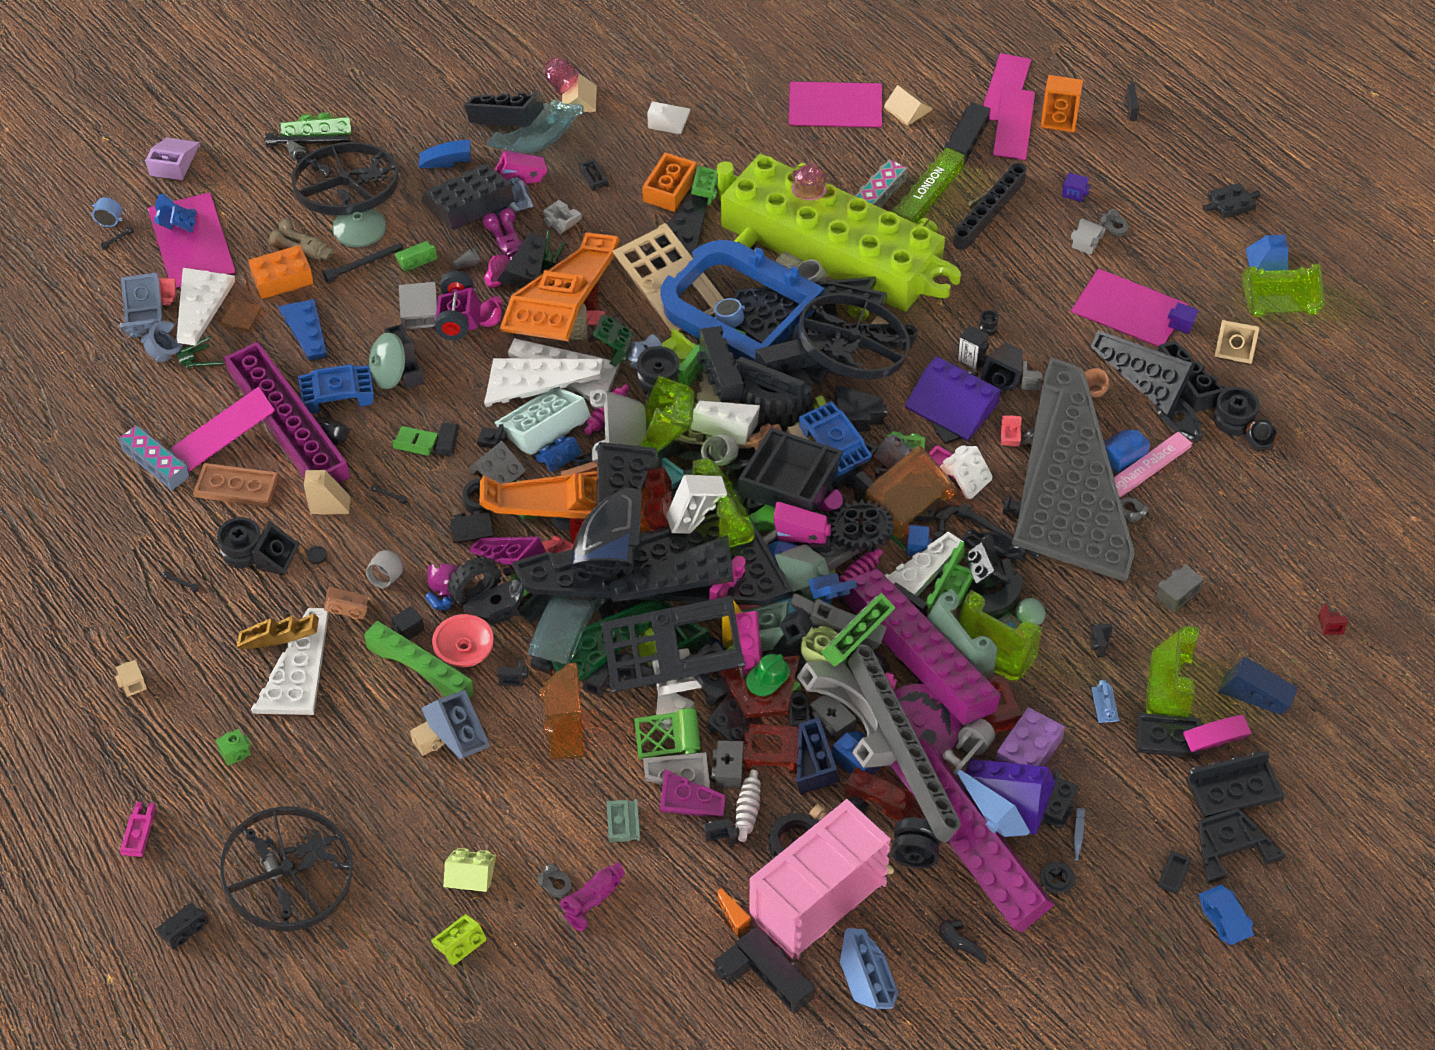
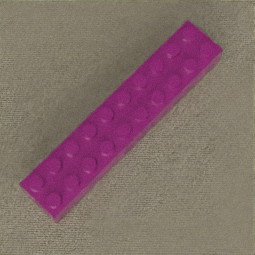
M258 341L224 357L228 373L243 394L246 396L259 387L274 408L275 412L263 419V422L304 479L306 470H326L337 483L350 478L345 459Z
M878 568L845 580V582L856 581L857 588L851 589V594L842 596V599L857 614L880 593L893 604L895 609L880 623L887 627L882 641L963 725L997 711L1001 693Z
M921 738L919 742L961 823L959 829L948 843L1012 928L1022 933L1055 904L1003 836L998 832L993 833L986 826L987 821L969 792L956 775L953 774V771L933 745ZM896 760L890 766L916 799Z

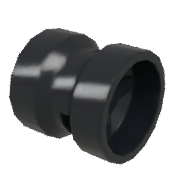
M993 310L983 311L980 315L979 330L989 334V336L994 335L998 327V314Z

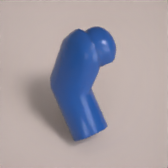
M429 592L425 596V599L435 610L448 611L453 607L454 600L450 596L444 597L443 600L438 599L433 592Z

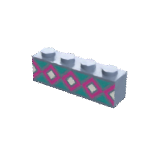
M136 425L119 438L122 450L171 491L189 478L186 462L176 458L170 449H165L158 439L154 440L147 430H142Z

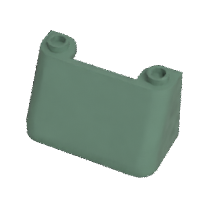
M951 589L940 595L927 619L987 679L994 674L997 647L988 637L980 636L973 640L969 637L952 614V611L959 605V598Z

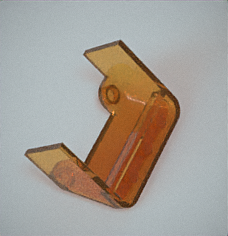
M568 663L545 681L544 687H540V698L545 701V717H548V721L544 722V732L549 734L550 760L584 757L577 663Z

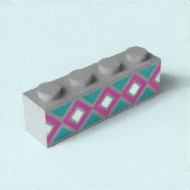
M889 159L885 164L881 165L879 171L872 175L868 183L863 185L854 196L863 198L867 202L881 208L906 181L907 167Z

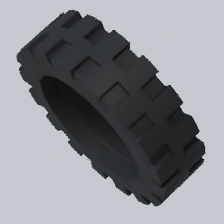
M475 557L471 561H466L463 566L460 565L457 568L458 570L453 572L452 578L448 581L449 586L447 588L459 605L463 604L464 606L473 596L497 587V584L501 582L500 577H502V574L489 557ZM486 573L478 584L463 590L472 578Z
M790 812L787 813V816H780L777 822H773L769 830L768 847L771 856L773 855L775 858L785 850L779 843V838L785 831L793 828L808 831L819 821L817 819L814 820L809 814L803 815V812H797V814Z

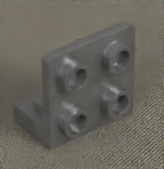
M503 441L499 442L468 468L472 475L478 470L483 476L485 475L501 484L513 482L526 471Z

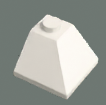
M652 102L647 113L648 128L681 134L690 109Z

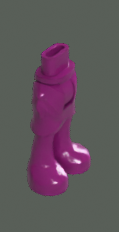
M506 208L500 213L499 219L496 214L490 213L483 218L482 222L485 228L495 235L496 243L503 255L512 259L523 241L518 237L513 227L516 218L514 210ZM500 223L507 233L506 236H504L501 230Z
M616 862L612 867L608 866L597 872L590 881L583 885V888L561 900V908L566 911L564 916L573 928L578 931L586 929L588 921L585 914L592 907L599 906L617 888L616 885L621 883L620 879L625 873L620 863Z

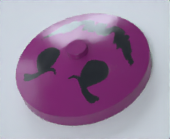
M910 684L894 691L918 740L923 738L931 743L942 758L946 750L952 751L958 742V734L961 731V722L925 684Z

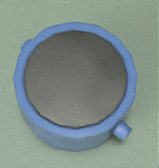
M104 197L100 198L96 204H92V207H94L92 217L98 224L105 227H113L118 221H122L120 216L123 210L121 205L115 200Z
M734 298L721 300L715 305L714 312L716 317L714 318L734 328L743 322V309L745 307L741 305L739 300Z

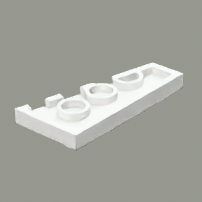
M947 532L928 545L925 551L922 553L918 552L912 556L913 559L906 564L902 563L896 567L893 573L890 575L887 573L885 576L893 584L897 582L918 596L941 572L945 564L950 562L953 549L957 548L962 540Z

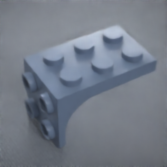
M150 273L121 277L125 322L120 324V329L128 336L137 338L141 334L149 332L155 322L164 321L159 274Z

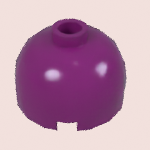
M435 564L429 565L427 570L429 587L434 592L439 593L440 597H451L447 588L449 586L448 581L452 578L453 572L458 570L459 566L440 564V568H435Z

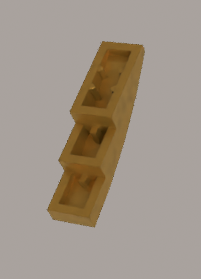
M313 613L299 620L294 616H290L279 622H275L270 618L240 631L237 648H261L310 636L317 633L319 617Z

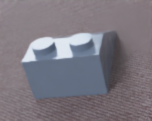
M465 690L438 699L421 708L429 727L460 759L490 747Z

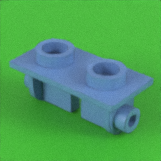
M1100 680L1097 687L1091 688L1098 723L1119 722L1113 688L1107 680Z

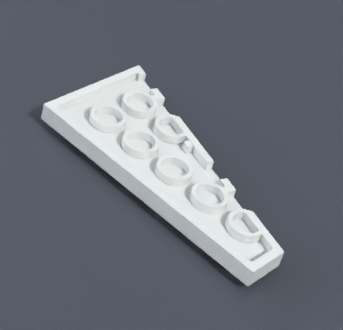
M183 268L177 329L178 343L194 346L197 344L235 283V276Z
M493 358L484 402L485 407H490L493 403L500 401L506 403L509 402V399L516 397L522 399L550 392V389L556 387L562 389L567 387L568 384L575 382L581 384L601 379L604 367L603 359Z
M308 608L303 618L313 613L319 617L317 633L288 642V647L285 653H282L270 674L266 687L261 690L257 703H254L252 706V714L314 715L329 612L324 611V608Z

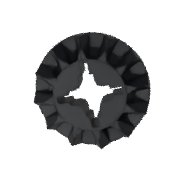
M610 599L601 606L600 616L603 620L614 615L615 608H617L619 613L631 608V605L625 600L613 602Z
M1052 862L1044 866L1040 873L1041 885L1047 889V892L1051 891L1056 895L1059 893L1066 894L1068 890L1073 888L1075 874L1068 865L1061 862ZM1062 874L1061 881L1053 883L1054 877L1056 878Z

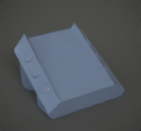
M514 177L508 181L511 183L515 202L496 210V213L499 216L502 210L506 208H511L516 212L535 207L529 189L523 180Z

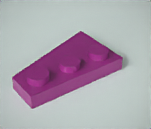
M664 769L660 812L724 818L726 795L703 785H698L685 777H680Z

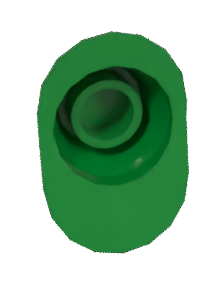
M781 654L764 656L747 676L746 684L748 689L757 696L771 695L790 676L789 665L783 660Z

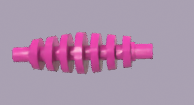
M625 384L621 389L616 388L612 393L627 397L630 387ZM604 407L595 408L591 417L587 420L588 426L584 430L586 435H590L593 431L597 432L605 426Z
M878 548L873 552L865 553L864 556H861L847 567V570L839 578V582L843 583L847 579L874 570L879 563L878 558L883 554V551Z

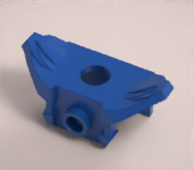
M159 194L155 203L157 213L154 217V222L169 230H172L175 225L193 233L195 217L197 215L196 209L181 207L165 194Z

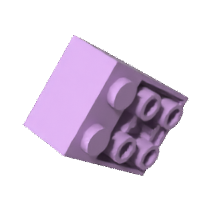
M166 137L151 148L145 160L149 175L183 180L200 142Z

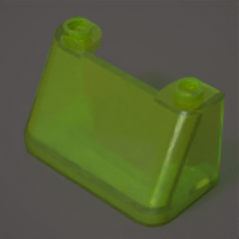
M1311 264V269L1300 267L1298 270L1264 271V269L1257 271V266L1247 267L1241 274L1248 311L1255 317L1269 313L1308 312V314H1317L1319 310L1325 307L1321 264Z
M658 376L645 406L646 425L649 428L640 446L657 448V454L690 428L693 422L694 391L690 387Z
M704 458L693 461V475L722 476L727 492L724 498H720L717 501L719 503L717 506L719 537L716 539L728 534L730 547L752 541L755 536V529L733 484L713 460Z
M971 590L964 600L957 621L972 640L985 636L990 638L996 645L997 654L994 672L1009 680L1020 679L1038 656L1042 627L1031 622H1023L1017 629L1006 625L982 612L985 600L980 594Z
M1181 627L1153 649L1150 659L1146 712L1148 714L1189 716L1195 686L1191 679L1179 676V670H1181L1185 662L1192 664L1200 627Z

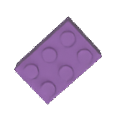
M1028 707L997 751L996 762L1045 766L1061 743L1065 726Z

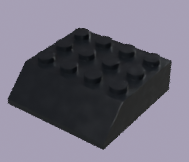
M488 164L479 165L472 171L464 172L461 176L449 179L439 186L432 187L424 193L422 203L452 230L515 202L511 183Z
M770 427L739 477L738 495L775 508L776 502H781L816 512L835 479L843 451Z

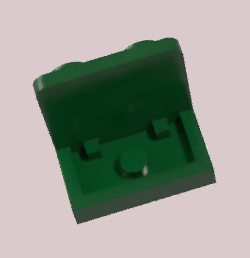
M601 315L593 335L615 349L609 364L616 367L619 362L623 363L628 355L627 352L632 344L630 342L634 332L630 331L628 327L617 323L613 318Z

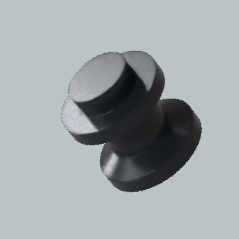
M1008 496L1003 508V515H1006L1008 512L1014 513L1015 518L1018 519L1022 499L1015 502L1012 501L1011 496Z

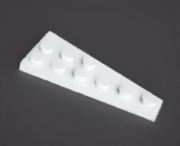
M515 338L508 351L510 358L603 359L604 367L601 379L581 384L575 382L565 387L572 392L576 391L582 394L583 398L590 400L591 391L603 389L610 392L620 369V362L614 367L609 364V359Z

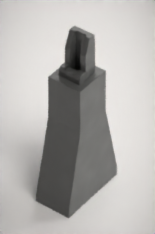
M798 594L793 595L790 603L796 610L803 608L814 627L826 626L837 633L856 616L819 599L812 602ZM879 624L860 644H865L872 650H875L881 644L887 627Z

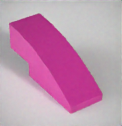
M1239 715L1187 730L1183 734L1191 752L1222 747L1230 742L1242 741L1252 733L1244 715Z

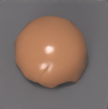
M1092 368L1084 372L1092 398L1101 397L1108 391L1109 378L1105 370Z

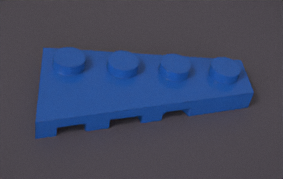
M315 300L278 306L279 312L285 318V322L291 328L294 337L297 338L308 360L326 358L327 352Z

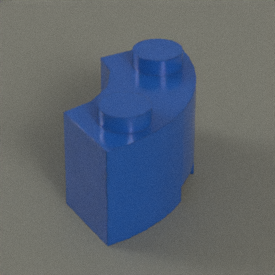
M1219 885L1198 894L1204 915L1215 926L1220 940L1232 945L1254 935L1251 928L1253 927V922L1250 916L1245 914L1233 890H1228L1223 885Z

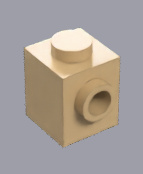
M136 660L125 662L116 667L118 675L115 676L119 688H124L127 697L147 689Z
M427 721L410 730L412 742L422 756L431 751H436L444 745V742L429 727Z

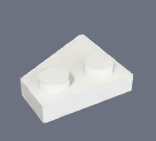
M677 693L660 695L657 700L656 715L674 713L684 708H694V702ZM672 719L664 720L659 726L668 732L673 725Z

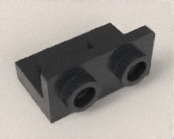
M190 902L157 927L156 931L168 946L174 950L177 946L183 945L193 934L203 930L205 925L208 924L205 913L202 910L199 911Z

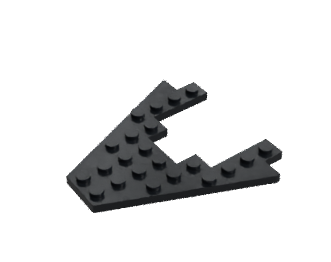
M876 277L814 282L824 288L825 295L834 293L852 294L870 299L882 306L887 299V293L873 290L877 283ZM769 287L739 289L733 298L739 300L742 306L744 305V320L734 328L745 332L746 336L761 344L790 315L799 303ZM793 334L785 342L791 341ZM838 357L837 362L851 366L845 358ZM821 364L801 368L809 375L811 381L821 386L827 373L845 377Z

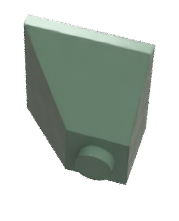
M805 544L775 555L779 568L793 592L810 586L809 579L830 575L825 558Z
M788 601L749 608V612H758L762 652L772 650L784 634L779 625L788 614Z

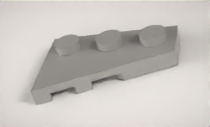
M706 752L643 758L645 781L663 785L664 769L673 774L689 779L691 782L710 788Z

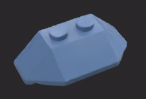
M847 928L844 934L840 963L854 1001L874 1009H892L899 992L884 953L868 937L865 929Z

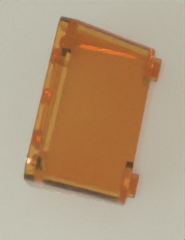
M919 446L867 489L865 494L866 504L871 500L872 505L879 502V507L884 505L885 511L890 510V515L893 516L894 521L893 534L900 539L904 535L909 534L910 525H913V518L938 497L942 500L952 498L956 492V486L930 454Z

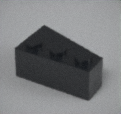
M530 232L497 281L522 289L539 277L547 238Z

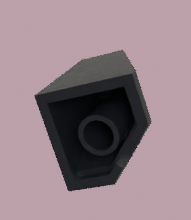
M1005 342L987 356L980 379L1000 389V393L1016 388L1022 373V349Z

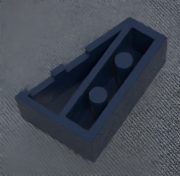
M1244 656L1225 674L1218 693L1282 715L1291 707L1298 687Z
M819 717L799 723L798 771L796 779L799 794L840 782Z

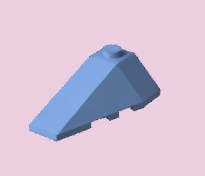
M962 770L957 772L987 821L986 826L993 833L998 832L1004 837L1022 836L1030 833L1014 804Z

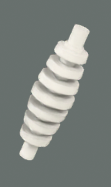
M751 770L749 778L744 779L736 804L735 827L739 832L738 840L741 842H745L747 834L753 831L760 809L761 782L757 779L758 771Z

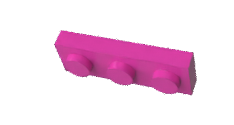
M757 611L736 614L742 654L746 662V666L742 667L744 676L748 675L762 659Z

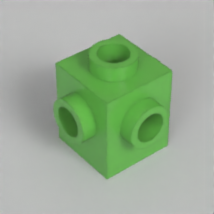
M239 729L228 732L216 739L218 750L227 766L237 761H242L251 755L249 751V746H251L250 740L246 734L242 735Z

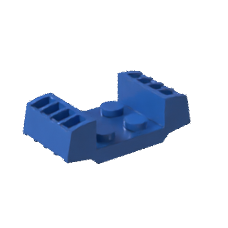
M349 364L316 369L311 373L298 376L301 401L311 414L320 413L319 403L358 397L360 407L373 404L374 393L369 365L355 366Z
M832 401L799 417V427L806 438L812 435L817 443L843 451L836 478L868 462L872 457L863 438L843 411L839 410Z

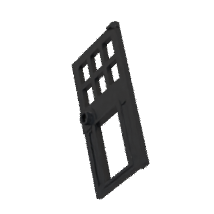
M732 596L601 622L610 675L611 693L746 666L744 655L742 654ZM729 616L734 649L681 660L676 626ZM652 622L654 635L636 638L635 625ZM629 626L631 639L613 643L612 630ZM655 641L657 654L640 658L638 644ZM632 646L634 659L617 662L615 649ZM658 661L660 674L643 677L641 664ZM635 665L637 678L620 682L618 668Z

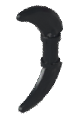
M946 506L936 512L934 516L938 523L937 531L934 533L936 540L946 534V520L952 514L958 512L960 506Z

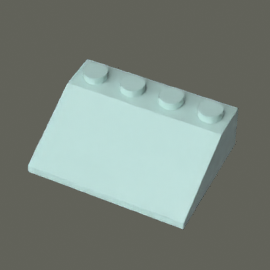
M556 387L550 389V392L540 394L494 423L497 427H499V424H504V431L507 432V437L521 451L531 455L539 452L538 450L545 445L552 444L561 435L568 434L574 427L584 424L591 415L583 397Z

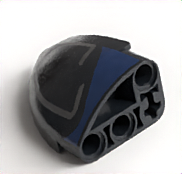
M624 487L603 499L593 508L585 518L575 538L572 548V569L615 579L631 574L634 568L635 547L639 544L641 489Z

